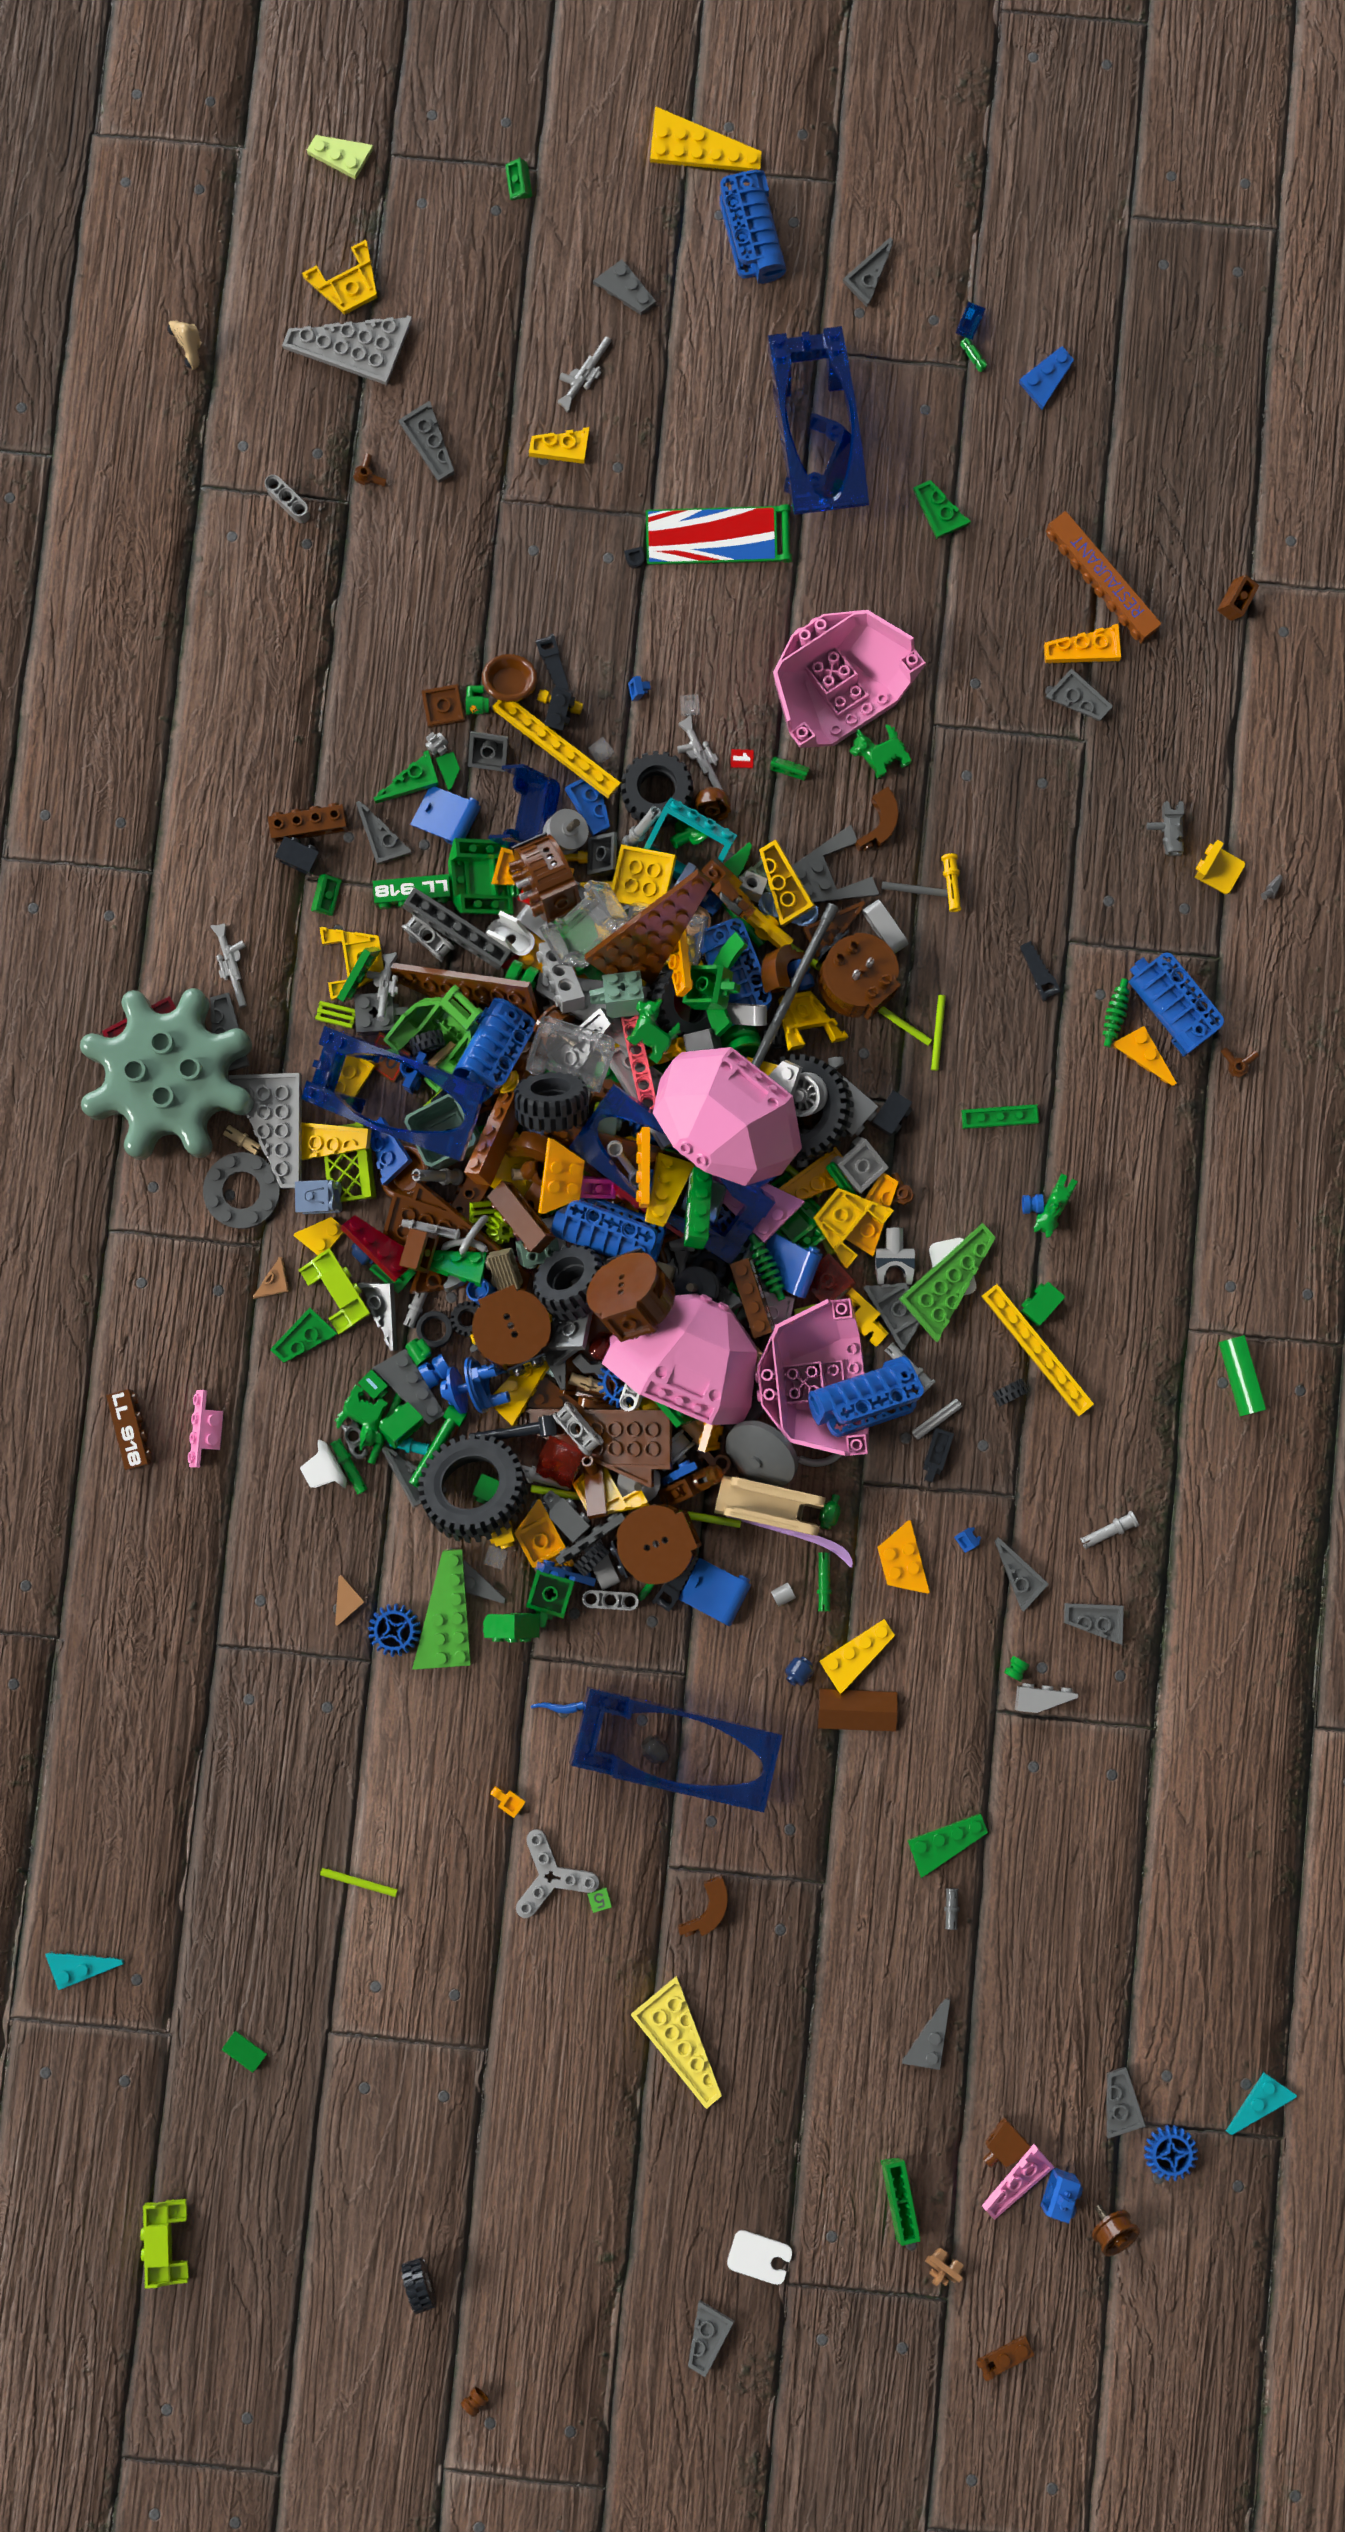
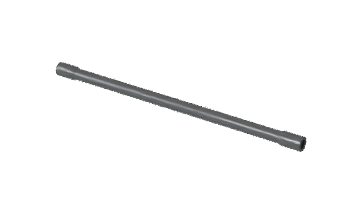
M829 903L819 926L790 983L791 987L787 989L752 1060V1064L757 1068H760L813 957L837 913L838 907L834 904Z

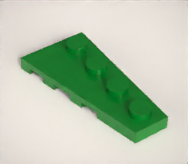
M979 1813L908 1839L907 1841L920 1877H924L988 1832L982 1815Z

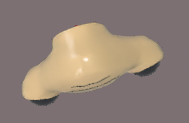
M176 320L170 321L167 326L168 333L176 337L178 343L185 350L184 363L186 367L195 370L199 366L198 349L201 346L196 325Z

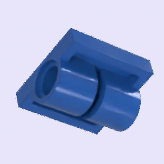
M419 1051L416 1059L405 1058L400 1063V1071L405 1078L402 1085L411 1094L419 1090L422 1084L420 1079L423 1073L425 1074L427 1062L429 1061L427 1054ZM409 1068H415L412 1073H407Z

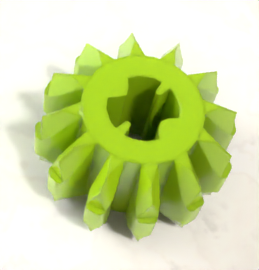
M494 1212V1217L488 1216L490 1221L485 1223L488 1227L485 1232L489 1235L488 1237L498 1244L503 1242L509 1243V1238H514L513 1229L502 1220V1215L499 1212Z

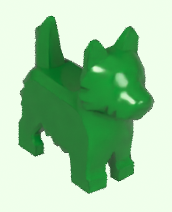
M888 724L885 725L889 735L888 741L874 745L858 729L854 746L850 749V753L853 756H863L875 771L877 779L885 776V773H887L885 767L891 765V762H894L895 759L901 762V768L910 765L912 762L905 750L904 744L898 739V732H895V727L891 728Z
M660 998L656 1002L651 1000L647 1002L638 1001L636 1010L640 1016L631 1035L626 1038L634 1046L641 1041L643 1044L651 1047L653 1052L649 1053L647 1057L656 1064L662 1058L663 1053L669 1049L672 1040L678 1037L676 1034L681 1033L679 1030L680 1023H677L667 1033L656 1025L655 1021L662 1003Z
M1062 1173L1056 1186L1050 1193L1044 1207V1212L1037 1215L1034 1232L1041 1231L1045 1233L1046 1238L1051 1237L1053 1231L1058 1227L1057 1218L1061 1215L1078 1183L1077 1180L1072 1178L1068 1186L1064 1187L1067 1176Z
M355 1384L351 1395L344 1403L343 1410L337 1414L338 1418L335 1421L337 1422V1429L341 1427L347 1418L362 1425L360 1432V1450H362L364 1446H371L374 1443L382 1444L384 1436L378 1430L383 1411L388 1407V1403L382 1399H379L374 1405L367 1400L366 1402L363 1399L360 1401V1396L364 1394V1389Z

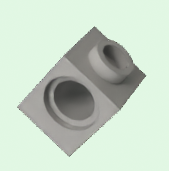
M746 871L744 877H739L743 882L739 888L750 900L759 902L768 879ZM747 884H752L754 888L749 887Z

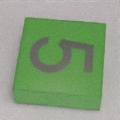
M606 1887L595 1890L592 1893H587L593 1913L612 1907Z

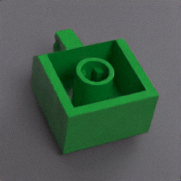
M691 965L690 972L693 987L683 997V1003L695 1010L727 1009L729 995L740 993L741 985L732 982L733 972L724 966Z
M537 1570L526 1607L534 1609L536 1614H540L539 1627L545 1628L547 1619L552 1620L553 1615L564 1618L575 1581ZM552 1588L556 1596L548 1599V1595L545 1593Z
M488 1614L483 1621L484 1638H492V1642H504V1638L507 1642H519V1638L520 1642H531V1638L539 1637L540 1614Z

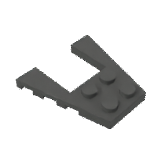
M851 825L793 865L795 872L814 904L879 895L873 877L838 890L836 889L824 857L855 845L857 838Z

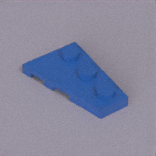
M1061 346L1019 379L1018 383L1043 410L1074 359Z
M582 778L565 787L566 793L578 813L585 819L593 837L610 828L606 805L604 804L603 795Z
M380 1117L368 1129H371L370 1142L378 1160L376 1164L382 1175V1178H380L381 1183L387 1186L412 1162V1159L385 1118Z
M687 1460L679 1464L678 1470L661 1478L660 1483L662 1487L697 1470L695 1462L690 1463Z
M545 1559L543 1563L538 1561L535 1568L547 1574L550 1573L558 1577L569 1578L570 1580L594 1586L596 1581L595 1578L591 1577L592 1573L590 1572L583 1576L581 1573L573 1572V1567L562 1565V1568L555 1566V1562Z

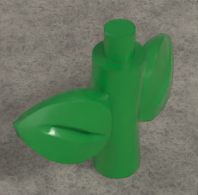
M677 819L678 822L674 826L676 834L670 837V842L677 849L688 842H691L693 845L699 844L708 836Z

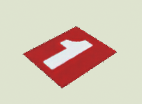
M731 749V767L753 768L754 750Z

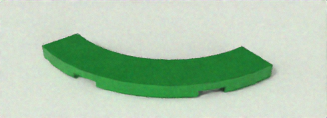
M735 931L726 941L713 965L724 966L729 970L734 966L738 957L748 947L739 933ZM727 1009L707 1010L708 1019L716 1036L721 1037L733 1025Z

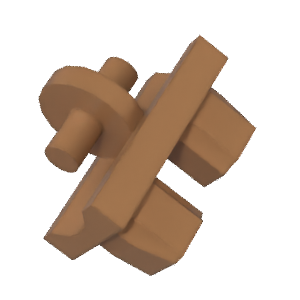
M938 2248L932 2256H927L925 2262L937 2270L931 2269L929 2273L934 2277L932 2283L936 2286L940 2282L946 2286L949 2280L953 2283L956 2281L960 2283L963 2278L960 2274L964 2265L953 2259L948 2267L944 2262L949 2254L941 2248Z

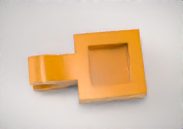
M495 1786L491 1791V1795L501 1801L498 1807L513 1818H515L526 1802L511 1790L505 1794Z

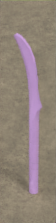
M726 1516L813 1542L838 1555L849 1567L853 1565L849 1552L841 1545L826 1538Z

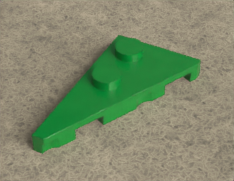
M429 750L425 751L419 760L413 761L406 770H403L396 776L385 790L379 791L377 796L374 797L375 803H381L438 786L439 783Z

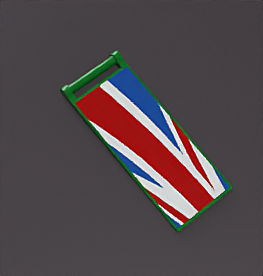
M784 504L760 507L646 510L647 565L791 562L789 525L791 506ZM776 513L782 514L783 554L777 555Z

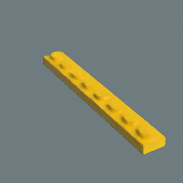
M498 700L493 705V711L609 799L620 787L621 782L548 726H545L544 723L518 703Z
M998 1284L981 1296L1077 1416H1080L1094 1405Z

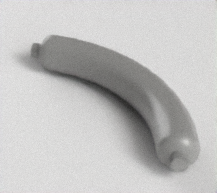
M483 1215L469 1231L459 1249L461 1255L467 1252L477 1233L489 1220L488 1215Z
M465 1238L449 1240L442 1244L441 1250L447 1251L452 1247L460 1246ZM473 1239L470 1244L471 1247L481 1252L488 1251L487 1246L480 1241Z
M833 1453L822 1459H810L804 1456L797 1457L798 1462L803 1465L821 1467L837 1461L843 1455Z

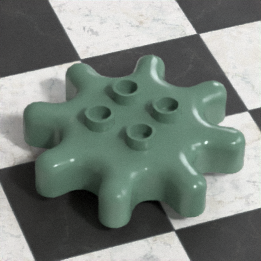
M191 988L186 990L181 996L176 1009L166 1014L154 1012L150 1001L143 993L136 990L128 991L124 994L121 1002L127 1018V1025L123 1032L113 1038L90 1033L85 1035L80 1042L81 1052L90 1060L102 1064L105 1069L104 1083L101 1087L82 1098L81 1109L94 1120H103L116 1114L125 1116L128 1120L129 1129L124 1140V1149L128 1155L136 1160L149 1158L157 1141L165 1135L179 1136L188 1153L196 1158H204L210 1154L213 1147L212 1140L207 1131V1123L211 1116L222 1110L237 1115H245L253 1108L254 1101L252 1096L242 1087L230 1083L228 1077L229 1067L232 1062L246 1056L251 1051L252 1040L244 1030L239 1028L230 1029L220 1034H213L207 1031L205 1019L210 1003L206 995L199 989Z

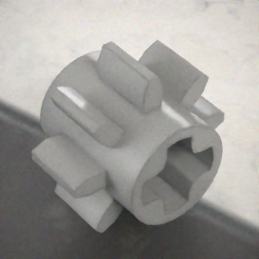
M432 732L426 737L428 742L425 746L432 755L439 754L442 756L448 751L446 747L448 741L440 732L437 735Z

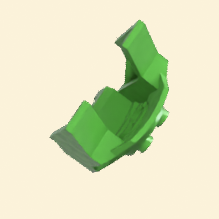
M457 985L452 986L443 998H425L415 1003L401 1015L383 1039L398 1053L417 1034L442 1030L446 1045L451 1041L456 1047L440 1065L424 1078V1081L436 1093L453 1079V1070L478 1028L476 1020L483 1013L480 1008H476L459 991L460 988ZM455 997L471 1013V1015L452 998Z

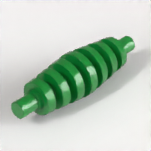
M1122 978L1120 986L1115 987L1114 992L1117 994H1112L1111 999L1114 1001H1109L1108 1006L1111 1008L1106 1009V1014L1108 1015L1105 1016V1021L1109 1023H1104V1028L1108 1031L1104 1030L1102 1035L1105 1036L1104 1046L1111 1048L1113 1040L1119 1036L1115 1032L1121 1031L1122 1027L1118 1026L1124 1023V1020L1121 1018H1126L1127 1013L1124 1011L1128 1010V1005L1124 1003H1129V998L1126 997L1130 995V990L1127 988L1128 979Z
M755 1234L749 1236L748 1238L752 1244L749 1248L750 1252L755 1251L752 1258L759 1259L754 1262L755 1267L762 1265L761 1268L757 1269V1273L765 1272L760 1278L762 1281L769 1280L765 1283V1286L772 1287L768 1291L770 1294L774 1293L778 1302L786 1299L782 1292L784 1284L779 1285L778 1283L782 1278L781 1276L775 1277V1275L780 1273L779 1269L772 1271V1268L777 1266L776 1261L769 1263L768 1261L772 1260L773 1256H765L769 1250L767 1248L762 1249L765 1246L764 1242L758 1241Z

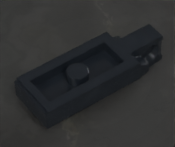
M935 1428L923 1464V1470L927 1471L925 1481L932 1483L935 1474L940 1475L954 1433Z

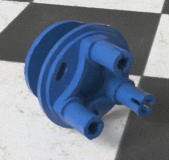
M467 1357L464 1362L466 1383H464L459 1371L455 1367H449L447 1370V1380L442 1381L440 1384L441 1396L448 1401L449 1405H454L458 1413L465 1414L468 1410L467 1393L469 1392L477 1411L481 1414L486 1413L491 1407L511 1401L508 1391L491 1395L489 1380L492 1377L505 1374L507 1370L498 1369L496 1364L481 1366L473 1357Z

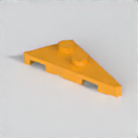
M1144 1026L1112 1043L1113 1048H1117L1126 1054V1057L1136 1061L1138 1065L1157 1075L1166 1084L1171 1086L1177 1084Z

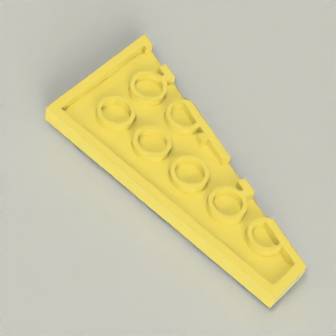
M675 1976L631 2013V2016L707 2109L722 2095L677 1976Z

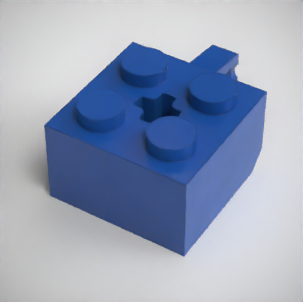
M1057 2168L1051 2170L1040 2205L1045 2215L1069 2223L1070 2219L1074 2218L1076 2213L1075 2203L1082 2194L1081 2183L1076 2175Z

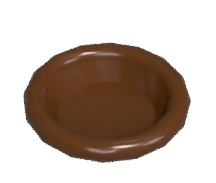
M502 654L492 658L485 665L482 672V684L487 693L495 699L504 702H518L526 699L534 692L538 682L537 671L533 664L526 658L515 654Z
M402 1145L412 1159V1162L387 1186L382 1185L380 1179L382 1175L381 1172L379 1173L381 1187L391 1198H393L395 1190L413 1195L417 1181H414L412 1176H418V1174H412L413 1170H429L430 1168L424 1164L417 1147L413 1145Z

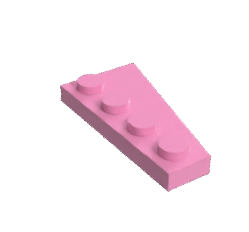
M1033 2144L982 2205L983 2208L995 2220L1048 2174L1054 2166Z

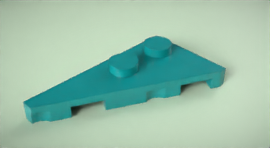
M53 1952L45 1954L58 1990L124 1964L123 1959L113 1957L103 1958L90 1955L57 1954Z
M1263 2072L1226 2131L1231 2135L1235 2134L1295 2099L1297 2095Z

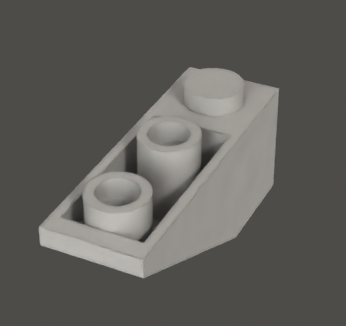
M1023 1683L1022 1686H1017L1015 1710L1038 1713L1076 1699L1078 1694L1073 1692L1071 1688L1061 1687V1691L1053 1690V1686L1042 1685V1689L1034 1688V1684Z

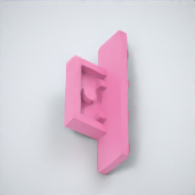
M197 1390L193 1398L195 1410L191 1418L193 1432L190 1434L191 1451L188 1454L189 1467H200L201 1449L220 1450L223 1411L205 1410L207 1390Z

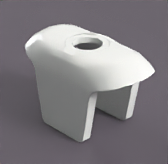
M500 911L498 914L500 918L494 920L487 927L485 934L510 949L512 953L520 956L528 954L533 949L535 943L534 936L518 919ZM509 935L516 936V941L513 944L506 939Z
M318 1440V1453L300 1467L310 1487L314 1488L336 1481L346 1489V1476L331 1452L330 1447L326 1442Z

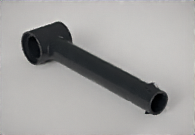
M553 1415L538 1417V1422L470 1434H476L478 1439H480L481 1434H484L488 1440L492 1436L498 1441L539 1433L540 1437L558 1435Z

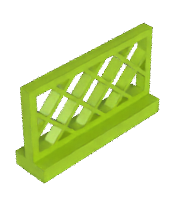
M359 1121L339 1126L368 1129L369 1123ZM371 1142L369 1149L357 1151V1155L353 1160L346 1153L340 1154L335 1162L329 1156H324L326 1180H334L331 1172L335 1167L343 1173L334 1182H341L345 1175L353 1180L347 1189L342 1186V1190L345 1192L341 1196V1202L376 1199ZM343 1157L351 1161L345 1171L338 1166ZM353 1165L359 1168V1174L355 1179L348 1174ZM355 1184L361 1187L362 1195L354 1196L350 1193Z

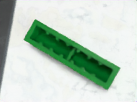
M1245 1335L1218 1342L1239 1416L1266 1410Z
M899 2158L881 2160L896 2240L901 2246L920 2242L905 2161Z

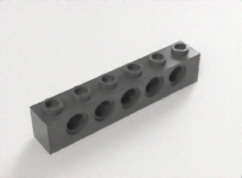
M415 887L402 906L403 909L497 970H499L511 952L510 949Z

